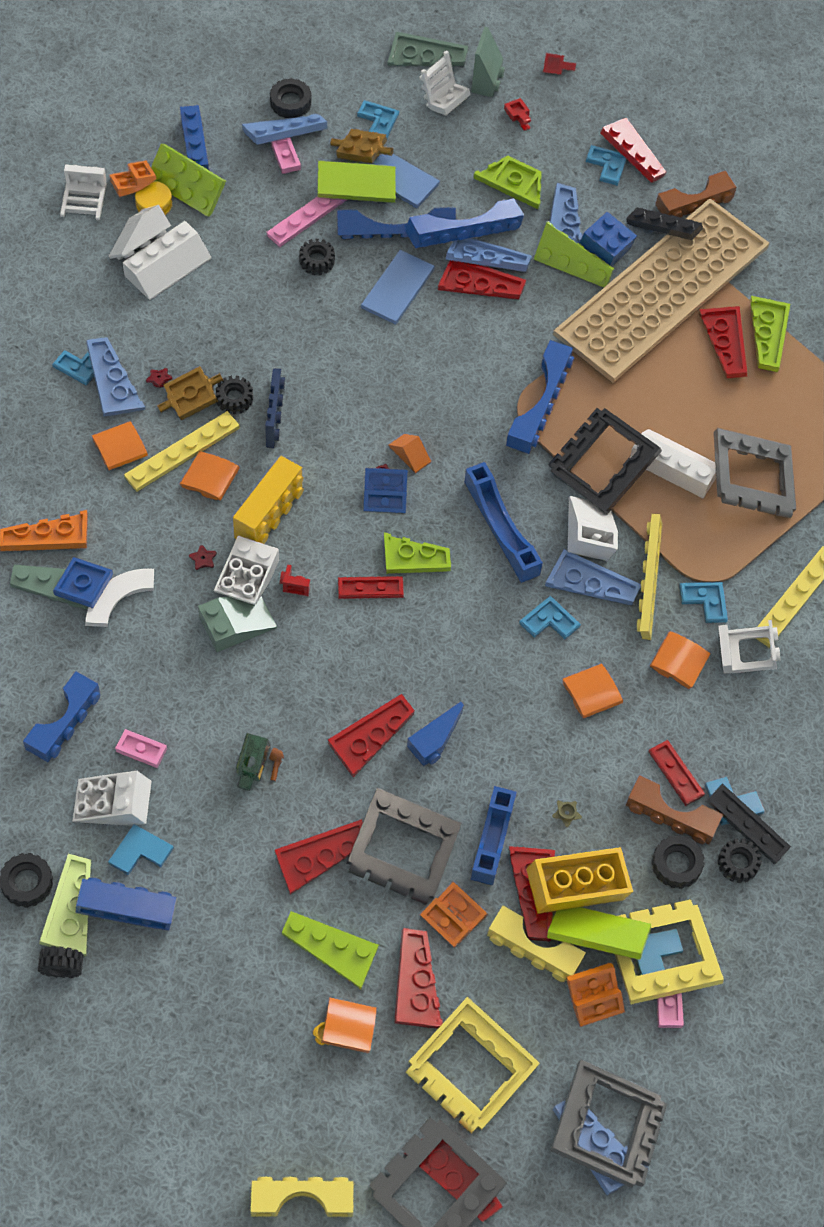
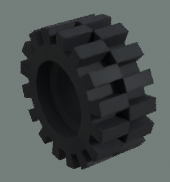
M315 238V242L310 239L309 244L304 242L299 251L301 268L303 270L306 269L308 274L312 271V275H315L316 272L322 275V271L325 274L328 273V269L332 270L335 264L334 247H331L329 242L326 244L324 239L319 242V238ZM319 253L325 258L316 261L309 257L312 254Z
M229 376V380L223 378L224 381L218 383V387L215 389L218 400L217 405L220 406L222 411L226 409L229 413L233 411V414H237L236 411H239L240 414L244 413L243 409L247 411L249 405H252L253 388L249 381L246 382L244 377L240 380L239 376H236L235 379ZM236 390L242 394V397L239 399H229L227 394L230 391Z
M737 838L733 842L731 840L728 841L726 846H723L718 856V865H720V872H724L723 876L725 878L727 876L730 877L729 881L737 880V883H742V881L748 882L759 871L762 856L761 853L757 854L759 849L757 846L753 848L751 841L749 844H746V839H742L739 842ZM734 854H742L746 857L748 866L743 869L735 867L731 862V857Z
M51 946V948L45 947L41 949L39 954L38 972L42 975L46 974L48 977L54 976L56 978L79 977L82 974L84 954L77 949L72 950L69 947L67 949L59 946V948Z

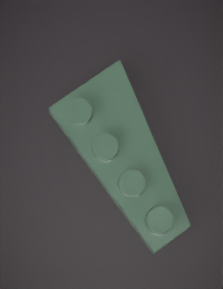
M396 32L388 59V66H433L444 57L445 51L449 52L452 66H464L468 46Z
M25 565L13 566L10 581L11 587L36 595L39 594L48 597V599L64 602L70 606L88 611L87 606L54 595L53 590L66 569Z

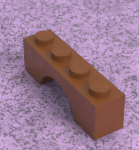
M722 171L708 177L706 189L703 192L685 194L673 188L659 193L655 205L660 213L681 218L687 214L691 215L709 199H712L717 204L730 202L734 198L737 187L727 172Z
M640 775L626 803V806L633 813L638 815L643 813L649 816L651 821L656 824L664 823L670 826L675 833L688 834L699 844H710L723 816L722 813L705 805H701L690 812L676 811L670 808L662 799L660 784Z

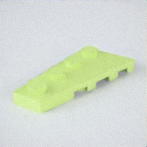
M68 854L39 944L48 947L55 946L59 948V946H62L66 949L68 947L72 948V950L77 949L86 956L88 915L78 914L75 911L82 879L90 878L91 860Z

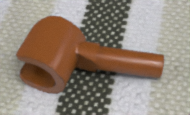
M276 748L272 749L269 760L275 762L270 779L272 781H276L278 769L282 763L281 760L282 758L284 759L283 752Z

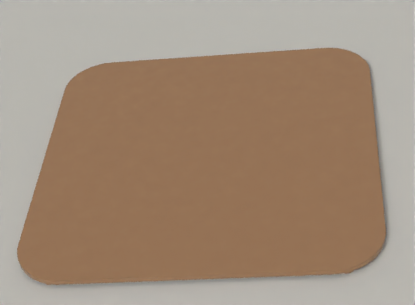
M729 282L614 383L573 351L574 361L571 369H566L568 374L565 383H560L559 388H561L558 399H553L552 401L554 407L551 415H546L545 417L547 423L544 431H539L538 433L540 436L539 445L553 457L557 453L563 456L564 454L560 451L570 438L577 440L574 433L584 422L589 425L591 424L587 418L596 408L601 411L606 408L642 434V432L650 429L715 462L713 432L717 428L791 445L796 510L791 518L777 516L776 512L773 515L759 512L757 509L751 510L739 507L738 505L733 506L722 503L721 497H717L716 479L705 497L701 498L648 470L644 471L611 511L645 542L649 541L647 522H651L652 514H660L662 520L660 556L680 574L697 582H724L731 579L824 501V362L786 331L779 371L774 372L758 368L750 300ZM740 306L747 377L726 378L699 315V309ZM544 373L530 383L521 393L517 405L518 417L531 410L543 396L546 390ZM608 426L569 472L577 475L591 486L590 488L599 493L600 490H604L610 483L609 480L613 475L623 468L625 461L630 458L634 443ZM728 450L730 484L781 495L779 463L770 458L763 460L756 458L753 454L742 455L738 454L736 450Z

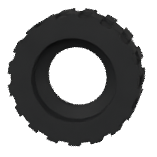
M293 78L276 82L270 90L271 109L278 116L287 119L302 117L311 108L310 87L305 82ZM286 93H295L300 97V101L295 104H287L282 102L281 98Z
M681 835L669 836L657 845L652 856V870L656 874V878L661 880L666 886L669 885L671 888L677 887L679 889L686 886L689 887L698 880L705 864L703 861L704 854H702L700 846L698 847L697 843L694 840H690L689 837H682ZM673 852H681L686 855L689 860L688 869L681 873L670 870L666 861L668 855Z
M21 853L18 856L11 857L9 861L5 862L4 867L1 868L0 888L4 897L11 904L14 903L18 907L24 906V908L32 905L36 906L39 902H43L46 896H49L51 893L53 875L50 866H48L45 859H41V856L33 855V853ZM23 870H31L38 876L36 887L30 891H21L15 886V878Z

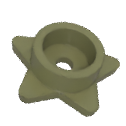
M557 801L558 810L552 817L562 819L566 827H569L572 820L582 818L577 812L576 801Z

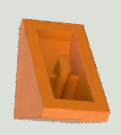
M403 434L388 445L415 473L431 463L419 436Z

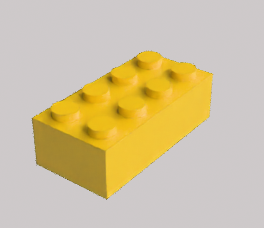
M283 456L278 458L233 516L235 539L241 536L262 544L266 543L269 536L268 533L271 529L275 530L278 527L280 517L283 513L285 515L289 513L293 500L295 498L299 499L303 493L302 482L304 477H302L301 466Z
M621 847L535 859L526 869L538 913L623 901L633 892Z

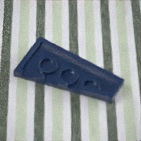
M273 368L271 379V394H269V408L267 409V421L265 424L266 448H274L275 441L279 442L280 429L276 428L277 424H281L282 412L278 411V408L283 407V394H280V389H285V377H281V369Z

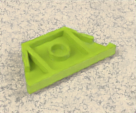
M506 156L500 159L499 162L488 165V169L474 172L473 179L536 209L540 208L542 171L510 156Z

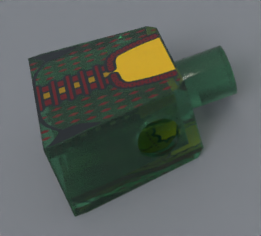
M246 733L236 765L237 774L240 776L237 784L238 788L250 791L253 780L260 782L271 752L269 739ZM250 757H254V766L247 767Z

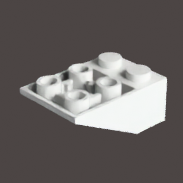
M155 205L145 208L128 219L108 256L110 259L117 258L120 260L127 258L135 253V249L143 248L151 243V239L159 238L167 233L165 229L171 225L160 206Z
M570 496L568 552L608 561L618 549V530L611 511L606 514L588 500Z
M238 536L214 592L256 605L269 584L279 562V549Z
M138 771L78 779L72 822L125 826L146 824L152 781Z

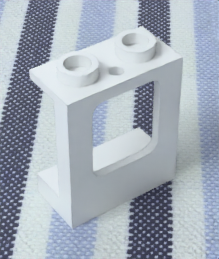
M768 620L769 626L728 630L727 625L719 626L724 673L777 669L776 661H781L779 647L775 648L774 641L778 640L777 627L772 628V620ZM764 637L769 639L771 658L769 660L746 663L740 660L739 642L741 640Z

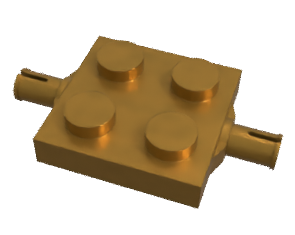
M351 129L344 139L332 138L330 142L331 146L339 147L336 153L337 158L373 164L375 159L381 154L393 155V148L383 147L387 142L386 134Z
M199 366L164 384L168 400L157 406L161 413L172 407L182 421L217 403L218 400L214 394L213 386L224 380L220 373L208 378Z

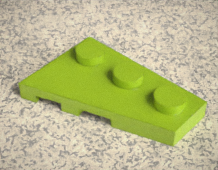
M384 532L386 574L451 571L449 548L425 542L423 544L412 542L409 538L402 537L400 539Z

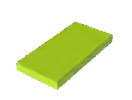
M318 161L317 197L395 203L396 166Z
M577 907L556 911L549 927L547 938L641 960L651 931V924Z

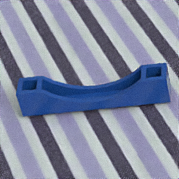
M515 199L497 201L488 212L471 219L451 220L429 214L409 217L406 233L415 248L427 247L500 232L514 231L520 228L524 214Z
M454 207L433 208L427 213L438 218L456 220V208ZM337 210V234L342 235V239L354 238L353 235H361V238H373V234H381V238H391L393 234L409 237L406 233L408 223L384 224L364 216L357 210Z
M552 340L549 341L541 365L545 376L546 390L540 401L531 410L514 419L507 436L506 446L530 454L532 447H537L540 439L538 433L539 431H544L547 423L545 417L546 415H551L554 407L552 401L553 399H558L561 391L559 385L560 383H565L568 374L566 369H571L574 361L572 347Z
M483 462L467 468L464 483L520 582L523 583L540 576L543 562L533 545L521 535L511 520L487 464Z

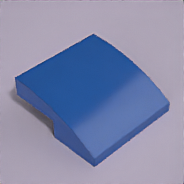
M365 468L363 511L406 513L408 470Z

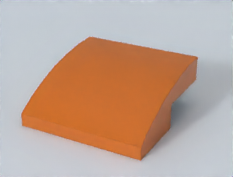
M147 161L129 163L128 171L110 174L111 184L119 197L135 193L156 180V175Z
M131 421L92 435L93 441L108 470L148 456L145 446Z
M199 451L180 485L187 490L200 492L202 496L209 499L221 501L240 468L235 463L224 458Z
M670 631L652 660L650 667L666 678L672 677L682 686L690 689L693 687L711 653L693 641Z
M603 664L563 678V685L573 698V703L583 719L623 703L617 686Z
M452 882L438 899L435 898L420 915L453 947H456L488 913L456 883Z
M612 963L566 977L572 1004L580 1027L625 1012L622 993L618 988L615 968Z
M329 998L321 1043L369 1053L377 1008Z

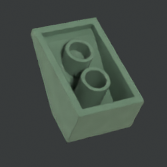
M484 27L475 53L471 92L493 97L495 91L499 92L501 84L499 78L503 79L505 67H502L503 57L489 28Z
M227 596L216 598L198 606L199 618L216 652L277 628L262 597L259 598L256 605Z

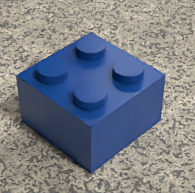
M606 212L584 232L579 244L612 267L631 249L637 235L609 212Z

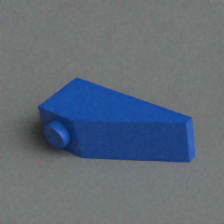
M459 702L408 738V749L423 766L428 763L432 765L441 758V754L462 715L464 706L462 702Z

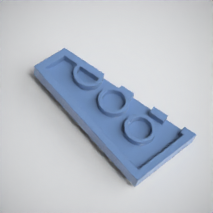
M318 114L242 124L244 133L256 145L328 129L327 121Z
M557 183L549 222L559 231L567 234L573 241L579 243L582 233H580L579 227L580 217H578L576 188Z
M473 238L453 241L446 255V260L524 272L527 271L532 255Z
M108 338L87 340V349L103 417L145 410L143 402L140 401L136 389L130 383L125 369L122 368L119 358Z
M565 549L545 583L546 587L631 606L641 589V584L576 554L569 553Z
M565 1101L552 1109L559 1120ZM588 1109L577 1146L599 1153L614 1160V1163L623 1166L628 1148L626 1146L623 1147L614 1138L615 1135L608 1128L605 1129L597 1121L598 1118ZM591 1170L607 1196L624 1186L620 1182Z

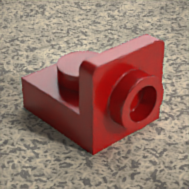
M287 564L286 571H282L280 576L283 592L309 597L310 579H306L303 576H291L292 565Z

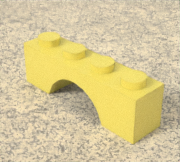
M505 906L501 907L487 934L490 937V941L495 945H505L511 949L510 951L518 958L526 957L539 970L547 969L560 982L567 981V976L576 973L586 952L566 942L551 948L535 945L524 933L523 917Z
M258 1177L257 1181H252L251 1217H277L281 1207L288 1200L298 1196H306L318 1201L324 1208L327 1217H353V1181H348V1178L336 1177L333 1178V1181H323L321 1177H310L308 1181H298L296 1177H284L283 1181H272L271 1177Z

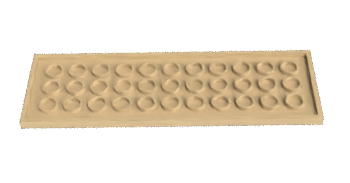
M709 199L686 218L701 222L703 230L693 240L666 235L554 330L553 335L566 346L572 347L577 355L614 383L769 247L770 243L712 199Z

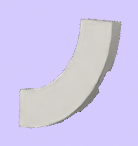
M154 569L132 570L112 578L95 607H88L85 626L107 627L111 612L122 598L139 592L153 591Z

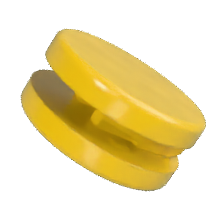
M153 181L135 193L138 212L145 208L159 205L166 215L172 208L171 191L168 186L161 182Z

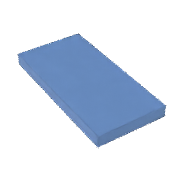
M381 154L375 159L373 164L359 163L396 166V196L415 208H418L440 183L438 179L394 154L392 156Z
M399 250L361 304V308L396 325L434 271L435 266Z

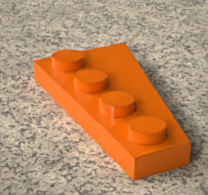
M83 510L80 511V514L74 516L65 514L56 520L48 521V519H43L33 525L25 523L0 529V551L87 548L88 512Z

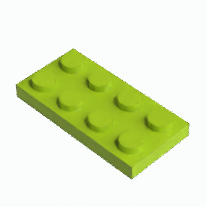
M160 144L151 166L156 175V180L154 181L165 184L170 189L171 195L202 214L211 216L226 180L166 144Z

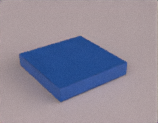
M73 557L54 588L53 593L55 596L94 608L112 578L113 571Z

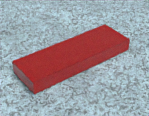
M403 576L338 577V599L404 597Z
M668 740L649 749V754L685 806L705 796L704 791Z

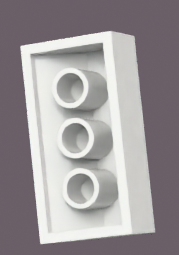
M184 221L123 262L124 276L151 300L211 259V256L198 232Z
M650 429L642 432V435L662 449V452L646 470L704 498L716 479L715 462ZM635 444L632 448L630 458L637 451L638 446Z

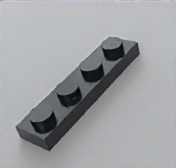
M638 207L626 218L627 224L688 240H693L703 230L701 222Z
M723 783L706 800L712 808L722 813V817L749 842L751 841L755 847L757 846L759 851L773 864H776L790 849L791 846Z

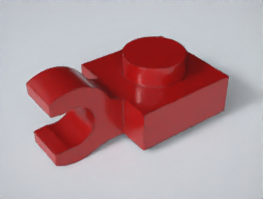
M546 53L543 72L561 75L562 69L575 71L576 63L565 62L564 55Z
M521 98L504 104L505 112L512 121H519L523 131L531 128L528 125L531 122L529 117L530 110Z

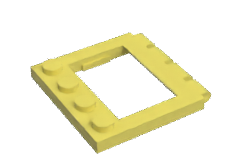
M691 900L674 903L675 910L672 909L671 904L652 908L653 915H650L648 909L629 913L630 919L650 923L651 928L689 920L693 931L692 937L698 954L701 955L703 960L693 964L636 976L631 958L615 954L630 1004L723 984L724 978L698 905L693 906ZM625 914L618 915L627 918Z
M467 997L409 1060L408 1063L411 1067L406 1073L417 1084L425 1078L427 1082L422 1088L435 1101H438L443 1095L445 1100L440 1105L454 1118L462 1112L464 1116L460 1119L459 1123L472 1134L477 1127L482 1130L540 1063ZM459 1025L514 1074L489 1099L490 1102L482 1111L427 1061L452 1036L453 1031Z

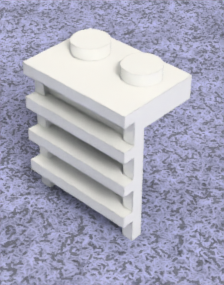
M445 51L444 57L427 71L424 69L421 71L420 80L424 83L422 89L426 92L424 99L428 101L426 106L435 112L447 115L471 95L469 88L455 83L448 51Z
M65 165L66 187L60 217H65V212L96 215V220H100L107 186L105 168ZM69 194L99 196V199L70 197ZM67 203L85 204V205H96V206H98V207H97V208H89V207L67 206Z

